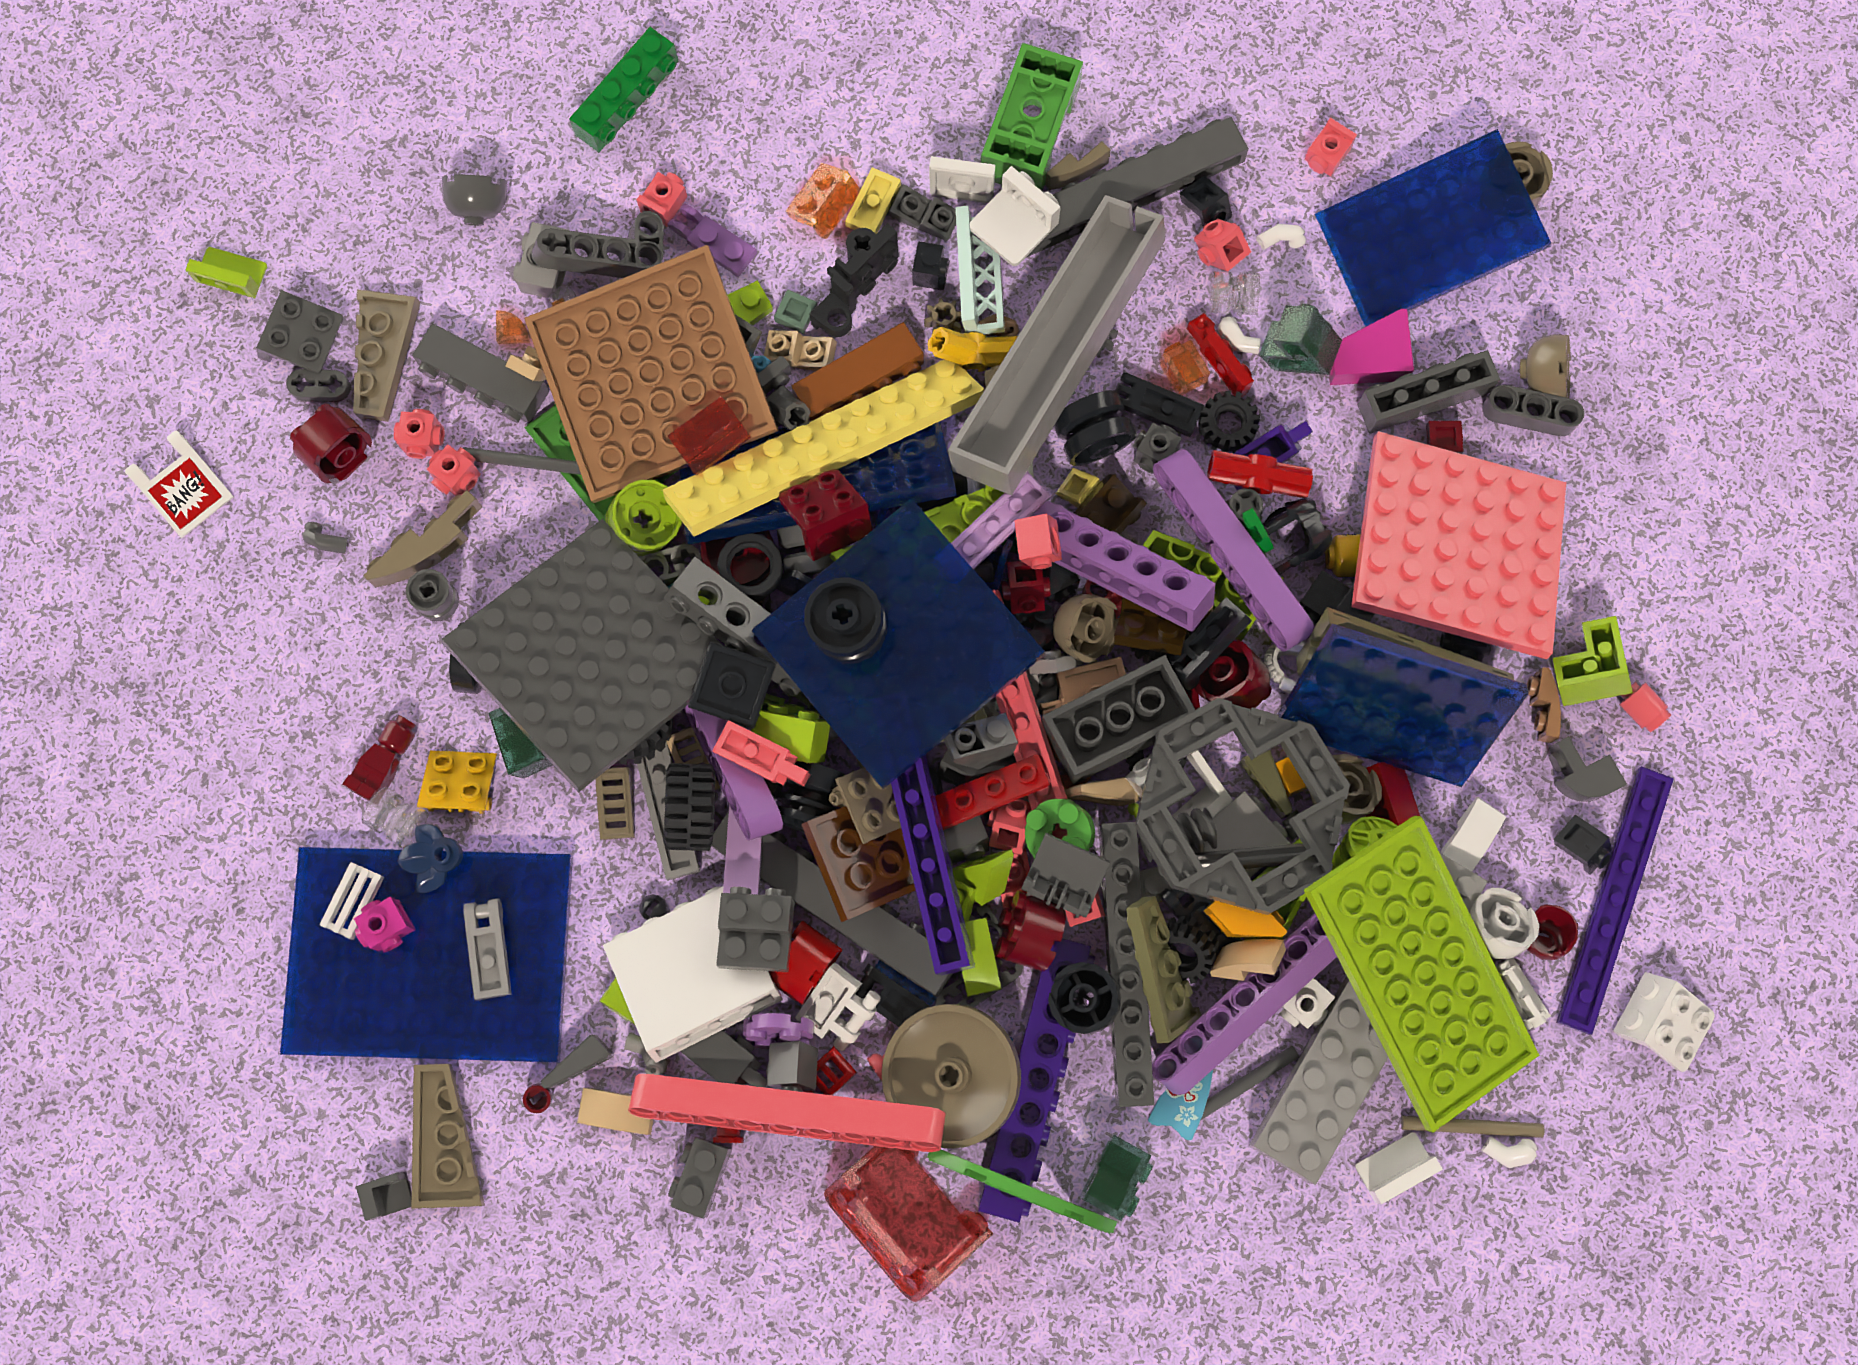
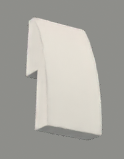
M1476 797L1457 822V830L1441 849L1440 853L1468 870L1473 871L1491 845L1506 816L1479 797Z

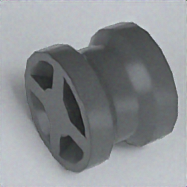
M1244 488L1232 495L1228 506L1244 528H1246L1242 519V513L1253 508L1259 517L1263 510V501L1256 491Z

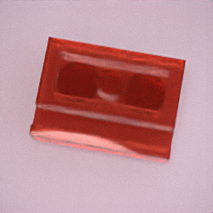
M722 396L667 435L696 476L707 468L712 467L751 438V435Z

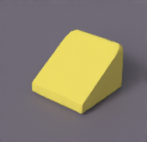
M1072 468L1055 494L1078 508L1101 481L1096 476Z

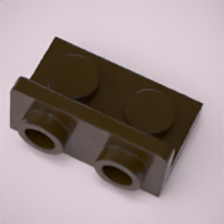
M1108 473L1073 513L1080 517L1088 518L1094 524L1120 535L1128 525L1135 523L1140 518L1141 510L1147 505V502L1143 498L1134 497L1115 474Z
M1122 597L1121 614L1114 634V644L1181 656L1188 630Z

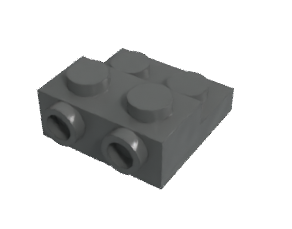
M731 887L730 893H721L718 918L720 933L716 966L720 969L789 972L795 905L792 897L786 896L785 890L775 888L766 889L765 895L751 894V889L746 887Z

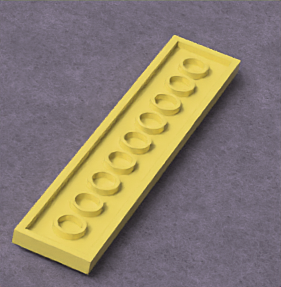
M941 360L889 386H885L839 409L826 413L810 421L807 425L798 426L787 433L737 454L735 457L709 467L685 480H681L662 490L664 498L695 537L778 498L781 492L790 489L792 486L808 481L823 472L844 467L975 405L985 389L959 364Z

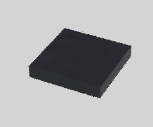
M710 641L688 708L755 730L777 664Z

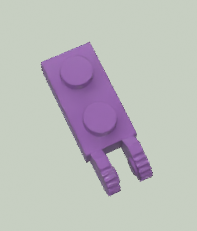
M683 203L680 207V212L685 218L696 223L697 226L691 232L681 222L671 219L668 223L670 230L684 238L687 244L695 249L708 244L715 262L739 278L757 254V249L706 215L703 217L696 209Z

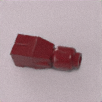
M398 715L396 720H390L378 737L380 745L375 743L358 759L359 761L350 775L348 774L342 785L371 803L378 805L396 775L400 764V758L397 755H403L415 737L413 730L416 725Z

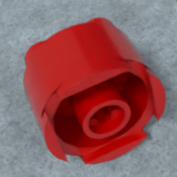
M801 921L792 934L794 940H791L789 972L769 971L780 991L795 1002L804 1005L828 968L834 962L836 963L842 949L812 926Z

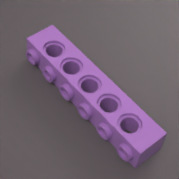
M1048 500L1030 516L1047 513L1057 520L1062 560L1055 561V563L1193 632L1214 605L1215 583L1207 577L1196 574L1173 560H1167L1151 552L1147 547L1137 545L1123 538L1114 531L1104 529L1094 524L1088 518L1080 517L1066 510L1063 506Z

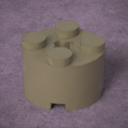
M1517 141L1501 146L1493 154L1481 174L1478 185L1480 198L1490 213L1505 218H1518L1529 214L1537 207L1553 178L1551 161L1543 151L1538 152L1531 148L1532 144Z

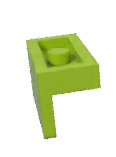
M208 247L202 262L189 259L185 271L195 282L255 299L266 272L267 264L259 260Z

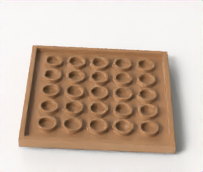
M708 244L524 318L590 500L593 503L617 495L624 487L635 481L655 480L779 431Z

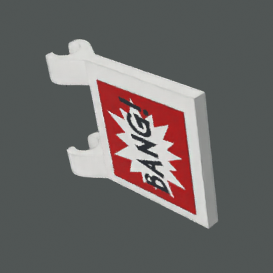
M174 431L167 437V440L179 452L180 458L152 480L136 464L126 468L125 473L150 500L176 533L183 538L234 498V496L184 436L178 431Z

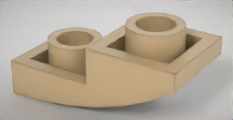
M769 330L764 356L770 359L771 362L775 361L779 356H783L790 364V367L817 371L834 361L837 342L833 337L802 336L798 331Z
M527 346L523 357L510 355L506 367L533 381L547 380L535 347Z
M1250 939L1228 944L1222 947L1210 971L1211 976L1244 981L1248 972L1275 975L1286 951L1284 941L1278 939Z
M583 1088L577 1123L651 1135L654 1119L637 1117L628 1112L632 1094H619L595 1088Z

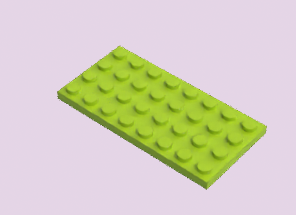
M1411 817L1304 889L1425 1130L1432 1133L1540 1056L1422 817Z

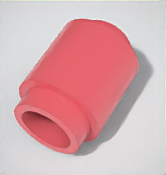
M1634 682L1631 685L1633 693L1620 695L1624 700L1619 705L1641 729L1645 727L1651 733L1663 724L1671 714L1666 710L1668 705L1646 682L1641 686Z

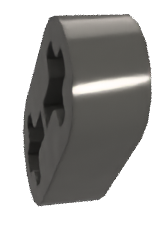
M298 369L293 371L286 381L288 391L293 397L301 401L340 402L346 399L351 391V383L342 372L337 370H322L320 374H316L306 369ZM305 378L309 384L315 386H305L303 391L300 392L296 384H301L302 379ZM336 379L342 385V387L336 388L335 393H332L328 387H322L323 385H333Z

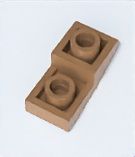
M1542 667L1534 676L1531 675L1529 677L1526 695L1531 696L1529 706L1543 708L1542 711L1537 712L1534 721V730L1539 731L1537 741L1552 743L1560 736V700L1550 668Z

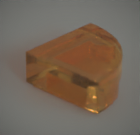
M496 310V341L498 344L530 343L529 333L524 323L517 316L506 311Z

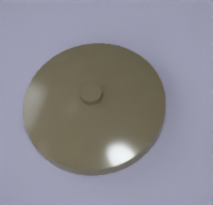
M937 1005L915 1013L896 1030L885 1051L882 1064V1086L887 1102L932 1107L945 1112L941 1148H963L989 1138L1011 1116L1021 1087L1020 1061L1011 1038L1004 1028L991 1016L966 1005Z

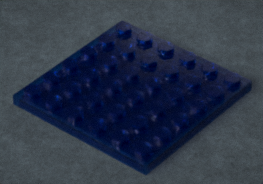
M912 498L751 630L882 789L886 788L1046 655L1040 645ZM851 577L864 582L876 593L888 618V633L882 647L871 658L860 663L842 664L829 659L812 641L804 624V610L810 595L821 584L834 578ZM848 618L843 621L842 625L849 622Z

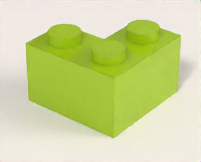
M1616 616L1582 622L1587 651L1552 658L1563 706L1633 693Z
M786 703L784 706L768 704V709H761L755 730L751 729V732L790 750L791 754L798 757L797 761L819 763L825 762L831 721L818 719L819 713L804 710V706Z

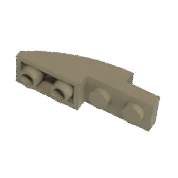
M468 490L462 495L455 496L448 503L447 510L439 518L432 519L425 526L424 533L420 537L411 528L406 533L399 534L392 541L391 548L382 557H376L370 562L367 572L363 576L376 588L409 579L416 572L429 569L440 563L468 540V537L461 528L482 508L481 504Z

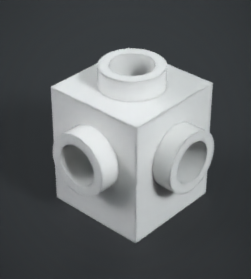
M1313 978L1281 1007L1283 1010L1279 1015L1294 1028L1298 1024L1307 1029L1311 1025L1316 1027L1327 1016L1329 1011L1326 1008L1335 999V996ZM1306 998L1305 1005L1301 1007V1001Z

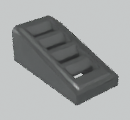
M589 1035L547 1074L540 1084L544 1089L556 1088L611 1059L614 1053L597 1035Z

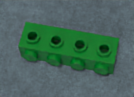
M649 27L569 118L575 136L598 153L607 144L612 142L621 127L632 119L641 104L653 95L661 81L675 69L679 60L674 43L652 27Z

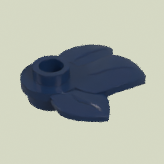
M423 824L415 827L416 842L402 849L397 862L403 870L417 873L416 891L418 893H429L437 890L444 884L447 873L454 870L461 863L463 851L456 840L444 837L440 828L431 824ZM443 849H445L447 852L446 858L444 860H442Z

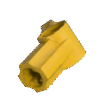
M939 327L933 330V334L928 340V351L933 352L935 357L959 364L966 372L968 369H978V372H983L988 367L1001 365L1018 336L986 337L978 332L962 334Z

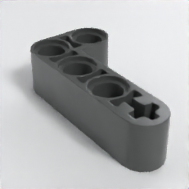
M643 211L639 213L633 222L628 238L553 228L545 229L540 232L531 252L532 259L538 266L546 269L625 278L662 263L663 221L656 213ZM640 227L649 229L652 235L643 233ZM575 249L584 250L588 257L579 256ZM607 253L616 254L620 261L610 259ZM639 257L647 258L651 265L642 263Z

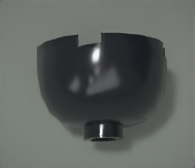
M1079 962L1068 965L1056 975L1053 980L1054 984L1052 985L1051 993H1049L1048 1002L1051 1013L1059 1025L1073 1033L1089 1035L1104 1030L1114 1022L1120 1011L1121 994L1118 983L1109 971L1096 964Z

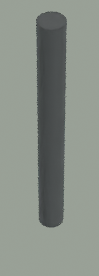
M463 447L476 459L475 462L581 475L577 461Z
M1290 1046L1207 1100L1201 1120L1298 1059L1299 1054L1295 1048Z

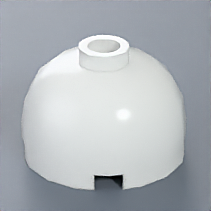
M1504 888L1487 889L1474 901L1470 911L1474 924L1491 958L1510 959L1520 955L1530 947L1539 933V923L1533 909L1530 907L1526 910L1519 903L1522 898Z

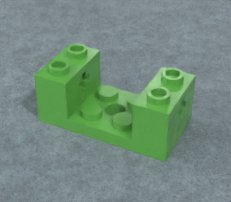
M1022 42L981 154V163L995 165V183L1002 185L1003 174L1012 166L1019 173L1021 171L1027 173L1034 181L1035 186L1043 192L1046 183V173L1051 169L1052 152L1065 115L1066 113L1071 114L1080 89L1083 61ZM1029 105H1035L1040 108L1041 113L1038 116L1030 117L1023 110Z

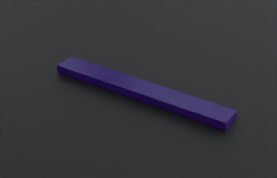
M1642 766L1638 768L1614 842L1612 856L1607 864L1556 1023L1588 1035L1593 1034L1674 780L1672 777Z

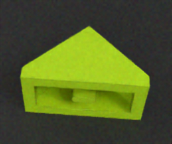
M1012 849L983 856L974 861L961 863L952 868L954 879L975 888V901L983 906L1005 892L1014 858Z

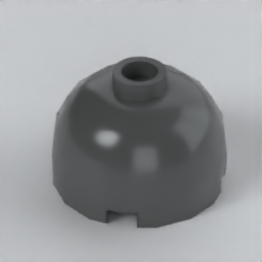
M455 174L454 181H450L448 176L444 175L442 176L443 201L446 208L453 215L464 218L465 225L483 226L485 219L494 218L502 211L506 203L507 181L500 178L499 185L492 183V177L465 174Z

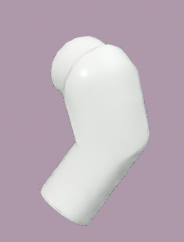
M1490 1136L1481 1149L1482 1152L1507 1168L1531 1164L1537 1157V1146L1530 1139H1522L1517 1145L1507 1147Z

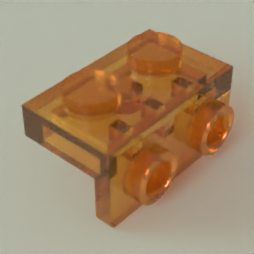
M821 163L785 212L793 220L812 226L821 238L827 239L855 202L861 189L847 170Z

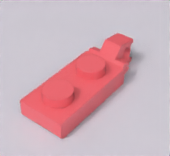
M729 720L712 750L713 753L773 783L777 782L783 786L787 778L805 786L810 776L808 771L795 765L798 757L791 754L790 750Z

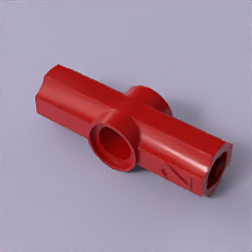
M1213 450L1208 463L1207 477L1211 481L1242 486V489H1252L1258 494H1272L1273 492L1307 498L1312 486L1313 469L1279 463L1276 458L1267 455L1250 454L1243 456Z

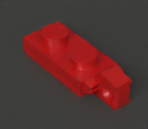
M1203 313L1190 321L1186 329L1199 344L1200 352L1228 389L1231 390V393L1235 396L1238 391L1242 393L1241 397L1249 392L1254 382L1251 371L1245 364L1238 361L1233 354L1229 342L1224 338L1221 339L1215 331V323Z

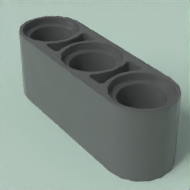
M1510 385L1496 386L1482 405L1484 416L1492 422L1555 436L1571 434L1584 418L1583 406L1574 399ZM1494 400H1501L1505 403L1506 409L1498 408ZM1526 407L1535 408L1539 416L1531 415ZM1559 413L1567 415L1571 423L1561 420Z

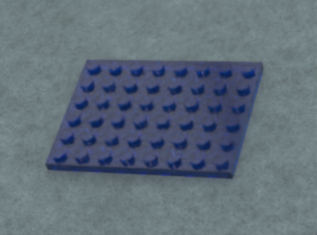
M299 847L280 1055L560 1063L573 856L571 854L463 851L461 863L454 870L447 873L446 880L440 888L429 893H418L416 891L417 873L403 870L397 862V858L402 850ZM442 851V860L446 858V851ZM350 862L384 877L373 901L380 900L382 902L388 897L399 900L416 929L402 937V944L393 950L383 952V950L376 951L370 949L369 946L365 948L357 936L352 940L320 926L322 918ZM357 873V875H356V877H355V879H354V881H353V883H352V885H351V887H350V889H349V891H348V893H347V895H346V897H345V899H344V901H343V903H342V905H341V907H340V909H339V911H338V913H337V915H336V917H335V919H334V921H333L334 924L336 923V921H337V919H338V917H339V915H340V913H341V911H342V909H343V907H344V904H345V902H346V900H347V898H348V896H349V894H350V892H351V890H352V888H353V886H354V884H355V882H356V880H357V878H358V876H359L360 873ZM367 878L343 928L348 929L372 880L371 878ZM499 898L503 909L502 920L512 995L474 1000L464 919V904L474 902L477 905L488 904V900ZM489 917L479 919V928L490 926Z

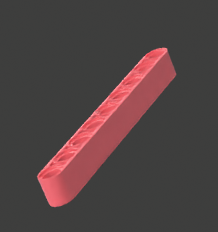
M638 1074L635 1076L628 1109L630 1114L647 1119L922 1152H937L941 1150L946 1116L942 1110L926 1106L654 1074Z

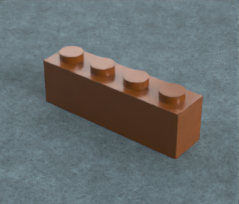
M902 322L792 384V393L796 399L805 403L811 411L808 419L810 422L826 413L852 403L854 400L893 384V381L902 376L906 378L913 373L919 372L922 368L921 365L924 364V353L905 323Z

